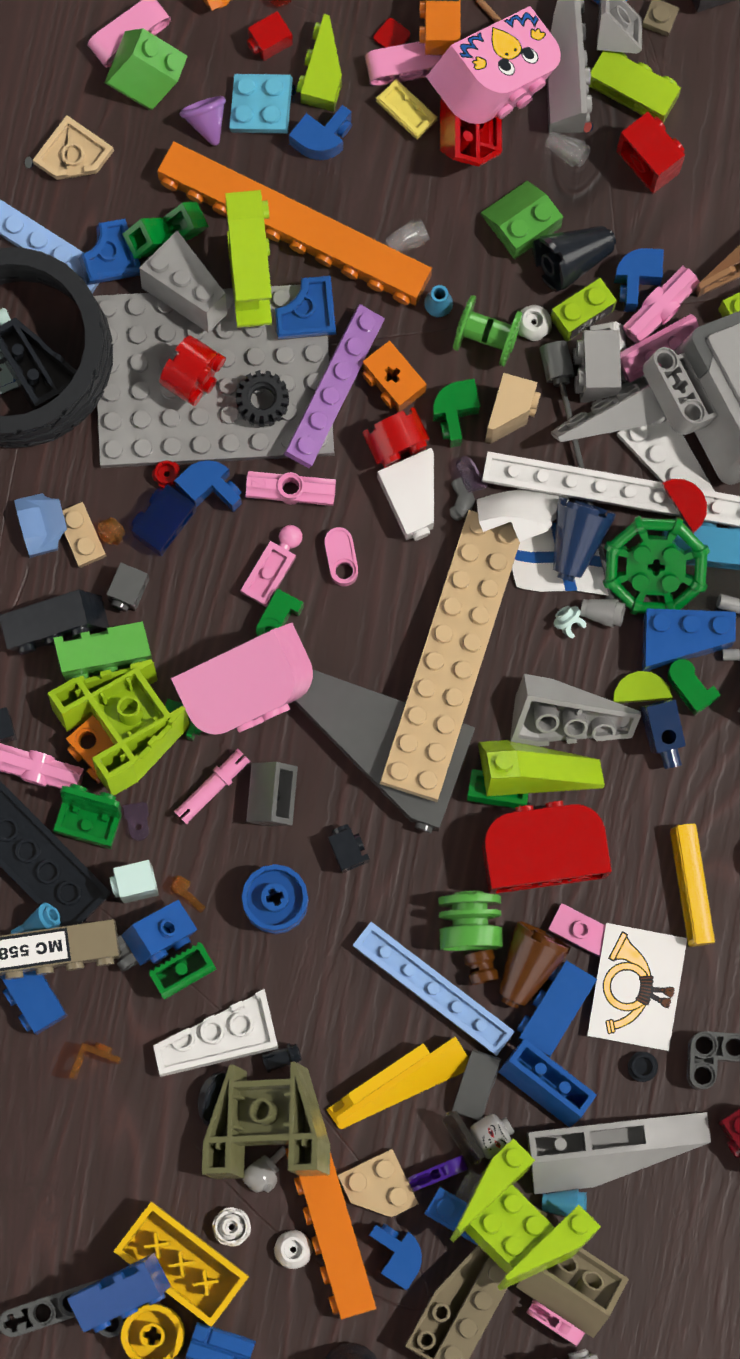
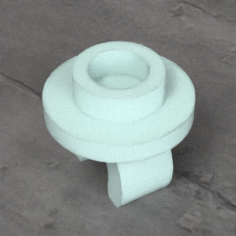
M565 606L555 615V627L562 629V632L572 639L575 637L571 631L572 624L577 623L583 629L587 627L586 622L579 617L581 611L577 606Z

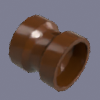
M493 949L464 955L465 964L470 968V975L468 976L470 986L499 980L498 970L493 966V960L495 959Z

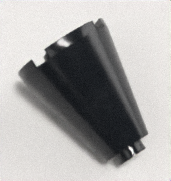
M604 226L543 235L533 242L534 262L536 267L542 266L545 274L541 278L551 290L559 292L565 290L614 251L616 238L614 233Z

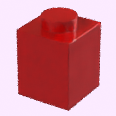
M278 11L248 27L249 39L246 40L252 53L254 55L259 54L263 61L293 45L292 33Z

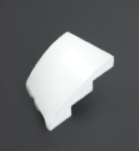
M524 489L492 494L476 499L479 523L484 532L511 522L520 542L547 532L552 526V522L557 518L559 497H568Z

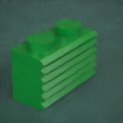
M198 942L197 946L192 945L191 949L187 948L186 952H181V955L176 954V958L171 957L170 961L166 960L165 964H160V968L155 966V970H150L149 975L165 1000L217 969L203 944Z

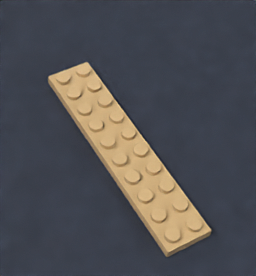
M468 510L380 785L438 802L520 545L513 525L510 522L483 532L479 523L478 512Z

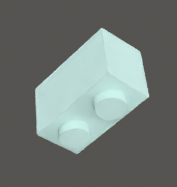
M149 860L113 868L115 876L110 877L112 891L115 897H120L124 904L159 896L153 867Z

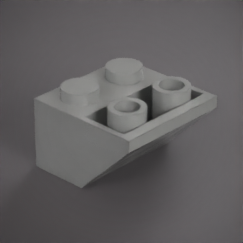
M584 330L581 339L576 341V348L573 349V364L578 365L579 368L577 376L574 377L575 394H580V403L619 394L622 387L619 330Z

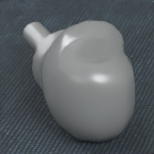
M284 1146L270 1159L263 1155L244 1170L243 1181L253 1192L265 1191L269 1193L277 1184L276 1173L279 1171L275 1164L286 1154Z

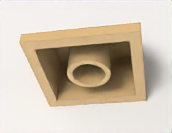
M503 373L487 428L486 443L491 444L527 425L529 416L535 417L541 395L540 392H536L538 382Z

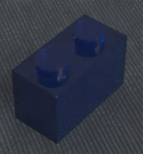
M168 484L163 490L158 488L149 500V503H151L150 507L145 513L139 512L131 524L133 526L131 530L133 537L161 557L197 511L196 505Z

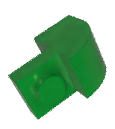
M475 378L453 382L445 386L436 396L433 407V422L445 420V422H440L443 440L448 439L450 448L461 446L462 444L458 417L479 414L480 404Z

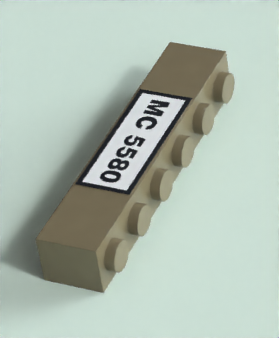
M114 919L0 936V976L5 975L6 980L23 978V972L35 971L36 975L54 973L53 968L66 966V971L84 969V963L96 962L97 967L114 964V959L121 958L117 927Z

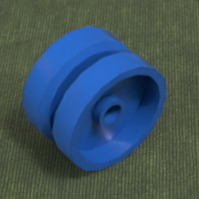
M277 864L263 866L253 872L244 884L242 893L243 908L251 924L262 932L271 934L286 933L297 927L305 917L309 903L306 885L300 875L289 867ZM273 895L281 897L278 906L270 902V898Z

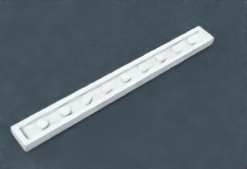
M487 452L482 482L682 517L661 485L663 482ZM700 489L707 502V515L704 522L740 528V496Z

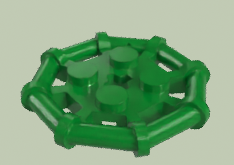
M637 516L634 518L635 521L613 540L607 541L604 546L606 549V569L603 585L625 603L630 613L635 616L637 613H645L647 608L681 610L699 593L705 592L708 587L706 584L707 555L710 553L708 545H704L686 527L683 519L676 517V519H653ZM647 530L668 531L667 536L648 535ZM639 533L641 539L636 546H632L630 549L624 546ZM677 535L684 540L690 547L689 549L684 551L675 544L674 539ZM618 556L627 558L626 571L617 573ZM655 559H658L661 565H665L658 572L648 568V564H653ZM695 559L694 576L686 573V560ZM628 580L632 584L633 588L638 591L635 598L621 583ZM681 583L689 586L678 597L673 599L671 592L676 591ZM645 595H661L665 599V602L643 601Z

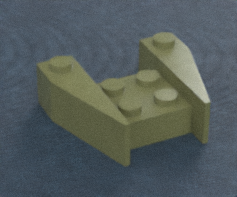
M291 1062L290 1079L247 1081V1071L235 1065H229L203 1141L202 1174L213 1179L244 1178L245 1146L289 1144L288 1171L299 1176L330 1175V1142L308 1068L296 1062Z

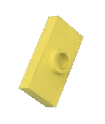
M397 79L376 98V102L416 140L437 121V116Z

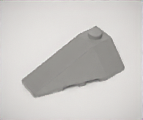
M642 375L631 383L629 381L622 383L618 395L603 400H596L591 404L592 411L576 414L551 431V434L558 441L564 442L651 424L658 425L666 421L667 418L645 376Z
M524 674L515 697L510 740L511 742L549 746V742L566 740L567 744L577 743V739L594 738L596 741L628 739L634 735L641 712L551 678Z

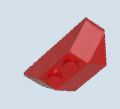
M441 98L440 151L452 160L477 167L493 160L502 153V119H499L497 116L482 124L468 123L457 117Z

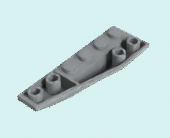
M557 0L551 34L559 45L561 58L558 66L546 79L549 134L580 133L584 131L585 123L590 122L592 95H588L589 85L591 84L590 67H587V51L584 50L583 40H586L585 23H582L581 13H584V0Z
M707 1112L526 1133L529 1154L535 1159L531 1166L534 1194L596 1187L711 1143Z

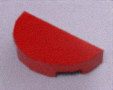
M671 479L663 482L661 485L690 531L694 534L702 526L707 515V502L703 492L696 484L685 479Z

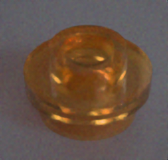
M109 517L107 520H102L98 523L100 530L98 534L104 542L119 545L123 541L122 537L126 533L117 520Z

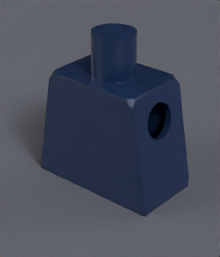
M664 700L640 706L639 709L651 752L661 754L664 769L682 765L678 748L684 747L686 744L676 700ZM665 730H667L670 735V738L666 743H664L661 739L662 733Z

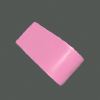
M142 0L95 33L89 39L87 45L105 68L111 67L125 31L144 28L153 35H156L166 28L171 18L157 0Z
M419 42L372 50L365 55L370 84L380 86L391 84L395 79L403 82L425 78L443 55H425V44H419Z

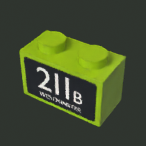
M599 278L554 307L551 313V321L565 341H569L615 310L617 300L603 280Z

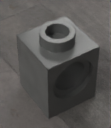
M120 563L106 594L108 600L112 601L111 606L127 612L128 608L136 611L150 580L148 573Z

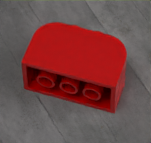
M563 801L545 803L546 807L542 809H534L533 805L519 806L515 808L516 811L513 813H507L497 818L490 825L483 842V858L489 894L608 878L612 870L605 826L600 816L594 810L584 805H563Z

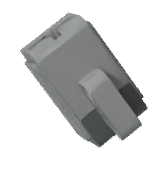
M740 311L697 327L674 351L667 347L659 348L643 365L644 376L673 430L682 435L695 432L716 474L722 482L729 485L740 482Z

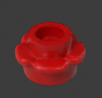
M161 461L156 464V468L152 472L153 480L158 482V485L162 488H170L171 485H175L174 480L181 475L179 474L180 467L176 462ZM169 472L170 475L166 477L164 476V473Z

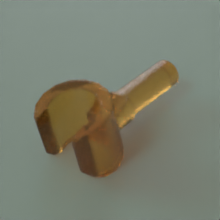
M180 875L176 876L171 885L172 891L188 900L201 913L206 907L192 893L187 891L191 882Z

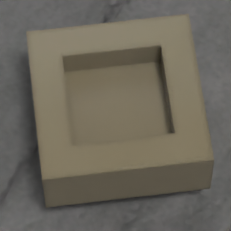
M652 0L642 27L668 37L679 12V7L661 0Z

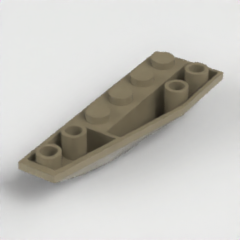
M536 1208L546 1218L547 1213ZM479 1245L434 1292L405 1345L406 1348L421 1358L469 1359L504 1296L507 1288L499 1290L497 1287L507 1274Z

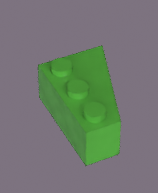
M143 621L109 627L104 632L90 635L89 631L79 634L80 638L63 641L62 636L53 638L61 672L66 682L80 676H84V679L109 669H111V672L118 671V669L130 667V664L152 659Z

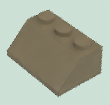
M581 1248L572 1258L518 1282L516 1287L594 1338L610 1317L629 1278Z

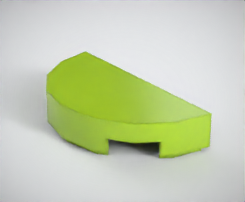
M646 671L628 674L619 682L613 694V701L619 704L672 699L670 688L660 676Z

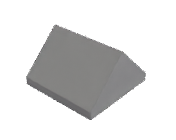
M600 0L597 17V50L639 53L642 51V18L625 0Z

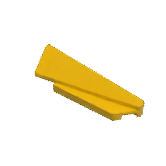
M456 1036L432 1053L428 1051L423 1043L326 1110L339 1129L346 1128L464 1073L469 1058Z

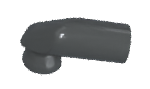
M460 477L451 482L458 498L455 506L450 508V515L456 521H460L463 518L466 519L468 510L472 511L475 503L474 495L464 477Z

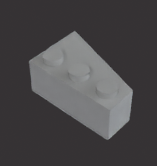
M178 231L139 267L142 289L208 333L227 315L226 293Z

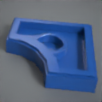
M125 219L103 222L96 226L97 240L94 248L81 254L78 258L87 285L140 276L139 267L141 265L139 259H134L122 234L128 229Z
M331 275L302 278L301 288L296 298L286 306L275 309L278 340L336 334Z

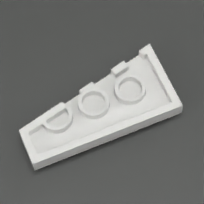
M668 419L658 425L651 424L621 430L617 433L616 436L660 482L671 479H685L696 484L699 489L714 491L684 436L673 430Z
M265 989L244 1001L241 1000L231 1005V1008L217 1015L204 1019L203 1022L192 1028H186L153 1045L160 1077L278 1049Z

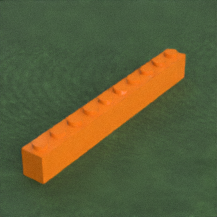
M174 141L157 170L159 180L165 188L171 191L178 189L186 193L190 200L198 204L205 202L213 206L212 209L216 213L227 217L225 193L261 190L262 201L268 200L269 218L264 219L267 238L276 242L282 240L290 244L289 247L299 254H305L306 252L313 255L318 263L326 267L333 265L341 269V273L350 279L356 280L359 278L368 282L367 286L380 293L384 290L392 294L393 298L403 305L410 303L416 306L431 278V267Z

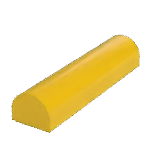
M696 824L677 825L671 829L670 835L688 946L695 947L715 943L697 826Z

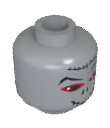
M489 1114L470 1127L471 1135L467 1136L479 1157L484 1155L487 1159H492L512 1140L510 1135L515 1132L506 1117L500 1120L497 1115Z

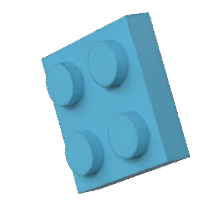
M234 74L229 127L231 132L288 133L292 76L284 74Z

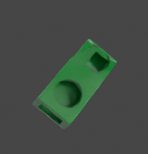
M277 588L257 625V637L275 628L284 626L291 613L299 617L304 608V602Z
M678 659L671 664L667 673V679L694 716L720 697L721 694L715 686L708 690L695 675V667L689 660Z

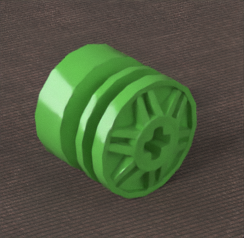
M461 891L439 897L438 906L452 908L450 911L439 912V918L450 920L453 923V926L444 927L439 930L440 950L480 951L502 948V927L488 924V919L501 916V910L488 909V906L501 904V895L488 894L483 891Z

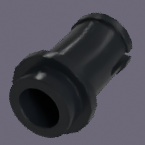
M287 1043V1047L262 1054L268 1073L291 1065V1062L297 1063L302 1061L297 1044L291 1045Z

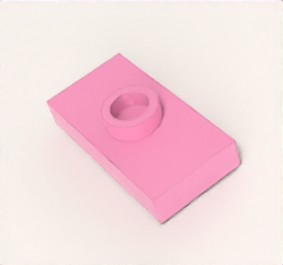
M561 903L548 931L601 957L606 926Z

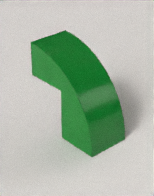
M182 202L165 217L140 219L122 234L134 259L152 256L176 231L180 233L185 241H188L206 230L209 225L197 202Z

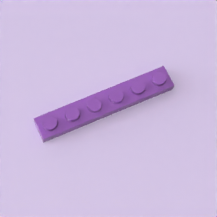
M361 304L356 307L284 452L285 456L307 468L313 465L362 366V362L365 360L385 319L384 317Z

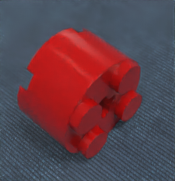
M189 335L176 347L175 350L178 353L174 359H168L160 375L159 383L165 389L195 407L202 398L203 392L209 394L217 382L214 375L222 368L226 357Z
M415 407L410 408L409 415H406L403 410L374 424L376 429L372 433H369L368 428L362 432L377 465L382 464L384 468L400 462L401 455L409 452L410 456L426 450L428 446L426 442L430 440Z

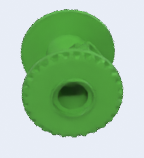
M471 295L461 315L453 349L458 351L465 337L503 350L499 366H505L516 342L523 313L517 311L512 325L473 312L477 296Z

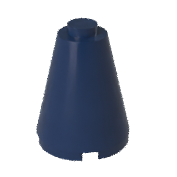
M559 497L557 503L553 570L558 572V578L574 582L575 577L582 578L612 525L616 513L609 512L605 516L607 510L576 500L575 503L567 502L568 498Z

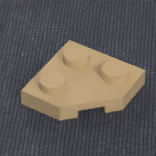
M66 115L35 156L33 163L56 180L97 174L114 152V148Z
M393 1149L338 1175L350 1203L393 1217L419 1204Z

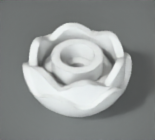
M529 305L521 310L523 314L518 332L520 336L531 341H539L550 333L552 321L546 309L538 305ZM535 320L537 323L532 324L531 321Z
M229 1207L223 1209L214 1218L212 1228L215 1238L221 1244L238 1246L248 1238L251 1224L244 1211ZM230 1224H234L235 1228L233 1230L229 1229Z
M292 1230L284 1232L278 1237L274 1254L282 1266L288 1269H296L305 1266L309 1262L313 1247L310 1239L303 1232ZM291 1247L296 1248L295 1253H292L290 1251Z

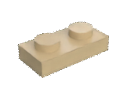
M81 502L62 510L67 526L64 534L79 568L107 557L84 503Z

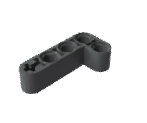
M704 1031L692 1036L688 1043L687 1082L693 1089L700 1091L714 1085L717 1078L718 1061L740 1063V1053L738 1056H731L726 1051L728 1040H736L740 1044L739 1033ZM698 1038H706L710 1042L711 1048L708 1054H701L697 1051L695 1044ZM697 1068H704L709 1073L707 1084L701 1085L694 1079V1073Z
M99 1280L3 1312L0 1316L1 1332L6 1336L16 1337L76 1317L74 1312L66 1309L65 1298ZM40 1304H46L51 1309V1316L46 1322L38 1320L35 1315L36 1308ZM28 1308V1318L33 1327H29V1321L17 1325L18 1331H15L13 1327H7L6 1322L11 1320V1314H13L14 1318L26 1316L27 1314L24 1309ZM117 1317L119 1319V1327L116 1331L110 1332L103 1329L99 1333L106 1337L117 1336L122 1331L125 1318Z

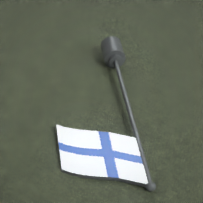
M556 341L539 347L546 382L553 383L554 387H560L567 420H569L573 416L565 385L571 383L570 379L575 376L567 341ZM574 439L572 442L578 467L584 468L578 439ZM586 501L587 504L593 505L592 501ZM552 523L547 532L520 541L512 567L517 588L535 592L578 591L606 596V599L617 598L609 588H605L603 585L606 559L602 542L582 578L575 577L574 582L558 578V572L553 570L556 523Z

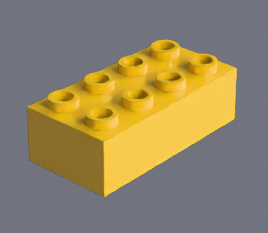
M150 1202L113 1251L130 1265L155 1253L171 1285L165 1292L210 1327L215 1324L250 1277L154 1202Z

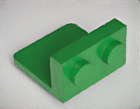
M70 784L69 787L62 786L60 791L62 805L53 830L54 833L112 849L122 817L120 802L112 794L99 792L98 795L87 792V788L77 784Z

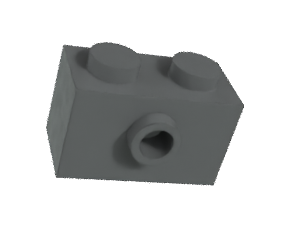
M281 762L252 763L246 822L268 827L293 826L298 766Z

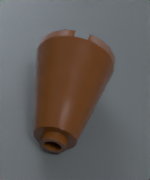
M518 921L514 927L499 988V993L503 996L501 1001L514 1008H518L519 1004L527 1005L566 958L571 949L561 939L557 937L552 938L545 934L546 931L523 921Z

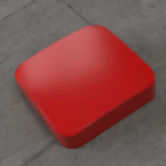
M388 18L374 35V41L382 48L405 44L411 35L410 31L396 20Z

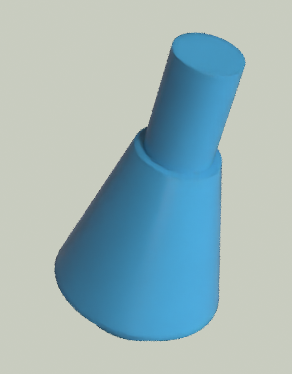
M43 903L31 914L24 924L14 928L11 934L60 927V914L52 905Z

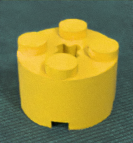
M148 1304L139 1307V1311L127 1317L121 1331V1343L130 1359H174L182 1349L185 1338L184 1326L180 1317L171 1308L161 1304ZM152 1327H156L157 1333L161 1334V1339L155 1340L154 1344L149 1343L150 1338L145 1336V1332L151 1331Z

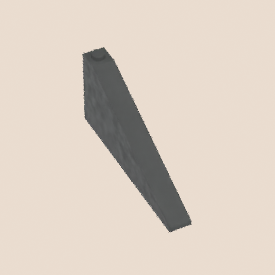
M313 670L310 688L301 698L293 701L294 704L410 822L416 823L414 828L430 834L432 830L439 831L475 727L462 723L438 802L380 785L406 703Z

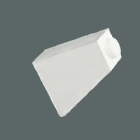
M432 448L378 471L377 479L406 541L411 538L417 541L431 534L429 530L433 529L434 453Z

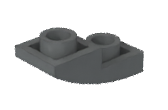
M474 1049L472 1050L454 1103L453 1112L476 1120L483 1119L502 1059Z

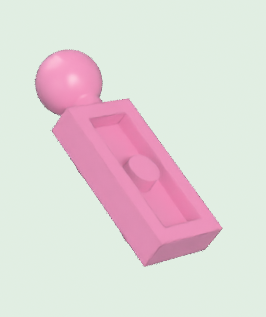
M287 525L281 529L279 545L272 541L269 542L240 590L243 595L264 607H267L296 558V555L289 552V550L301 543L302 532L294 525Z

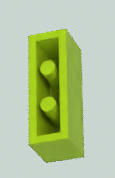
M603 51L591 70V84L589 87L641 115L649 112L653 117L657 116L663 123L677 101L681 87L668 76L661 77L655 74L648 65L641 62H633L623 52Z

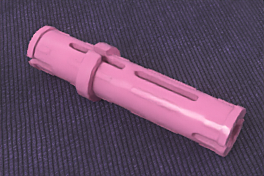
M238 748L220 767L216 766L213 769L214 773L174 810L180 817L189 809L181 818L186 824L226 785L230 786L233 783L232 779L250 763V760L244 756L235 764L243 755Z

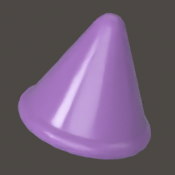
M216 96L201 100L180 111V116L212 146L219 144L223 110L226 102L225 97Z

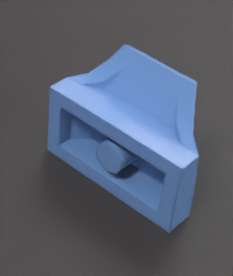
M43 493L14 500L29 557L32 558L57 551L59 539L67 530L60 500L46 497Z

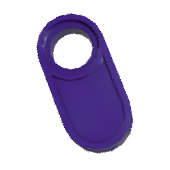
M463 1155L410 1176L407 1179L412 1191L415 1192L468 1170Z

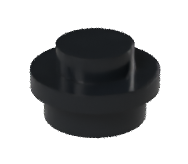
M638 1052L629 1059L628 1072L634 1080L647 1082L657 1074L658 1063L652 1054Z

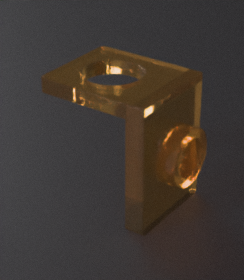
M96 1042L94 1047L82 1043L69 1077L74 1080L77 1079L87 1052L120 1065L123 1059L111 1054L113 1048Z

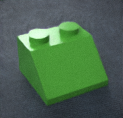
M144 28L125 31L104 83L148 110H153L178 82L188 56Z
M528 180L481 212V216L514 259L532 248L533 242L540 236L552 234L561 228L563 220L562 214L547 194Z

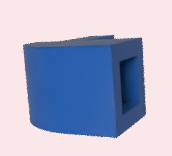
M342 105L326 126H323L306 113L289 134V145L313 160H327L337 156L343 150V140L339 136L342 138L346 136L352 127L351 111Z
M636 249L629 252L620 261L614 283H620L619 302H624V312H636L639 285L660 286L663 278L664 249Z
M211 460L196 462L174 480L176 488L195 507L201 504L212 492L233 512L242 504L239 488L230 480L227 483L225 482L230 476L229 469L219 462Z
M385 1223L381 1228L375 1225L369 1235L394 1252L381 1274L407 1291L421 1267L422 1253L419 1243L409 1232H407L402 1241L396 1239L399 1235L397 1231Z

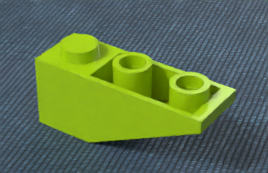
M324 14L322 22H316L312 39L316 40L314 49H308L305 59V66H308L306 76H300L297 92L301 93V103L334 112L342 86V75L330 15Z

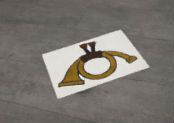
M606 923L587 1036L669 1051L687 938Z

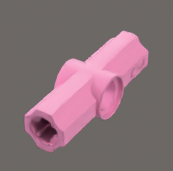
M682 266L662 287L658 286L645 299L642 307L623 326L622 329L627 337L634 343H638L649 337L661 324H666L680 309V304L696 290L698 283H700L696 275L689 268Z
M248 471L246 498L283 501L289 505L307 503L333 506L336 479L305 477L292 472L274 474ZM288 483H295L299 490L294 494H286L283 491V487Z
M0 743V771L19 776L26 782L42 787L49 785L61 789L62 786L69 787L70 784L81 786L85 771L83 768L57 761L54 757L34 750L27 752Z

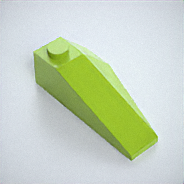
M510 740L478 743L487 796L598 789L605 786L600 759L511 742Z

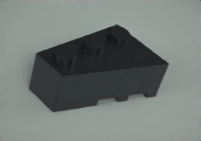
M16 317L0 326V357L32 409L36 410L43 407L59 396L72 381L77 370L68 364L61 355L48 347L42 339Z
M80 589L0 615L7 649L17 651L19 655L33 653L37 647L45 645L54 646L53 638L62 636L63 641L80 637L79 634L89 631L90 634L109 628L102 596Z

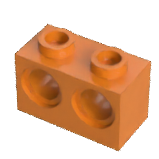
M92 715L66 738L70 744L67 751L77 762L83 759L90 768L86 772L99 784L101 781L96 774L92 757L112 747L114 744L99 721ZM86 735H92L96 738L95 745L90 749H84L80 746L81 739Z

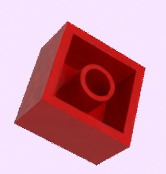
M646 112L621 132L616 151L652 194L680 173L685 158V150L682 144L676 138L672 139L666 133L664 123L657 116L653 117L649 112Z

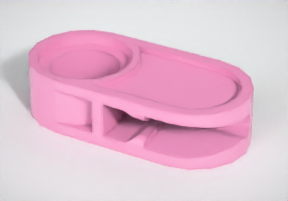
M336 527L331 529L325 537V549L330 575L337 585L349 586L358 577V565L353 539L346 529ZM341 564H348L352 567L353 573L347 579H341L336 575V568Z
M536 1300L532 1302L526 1312L575 1346H578L585 1334Z

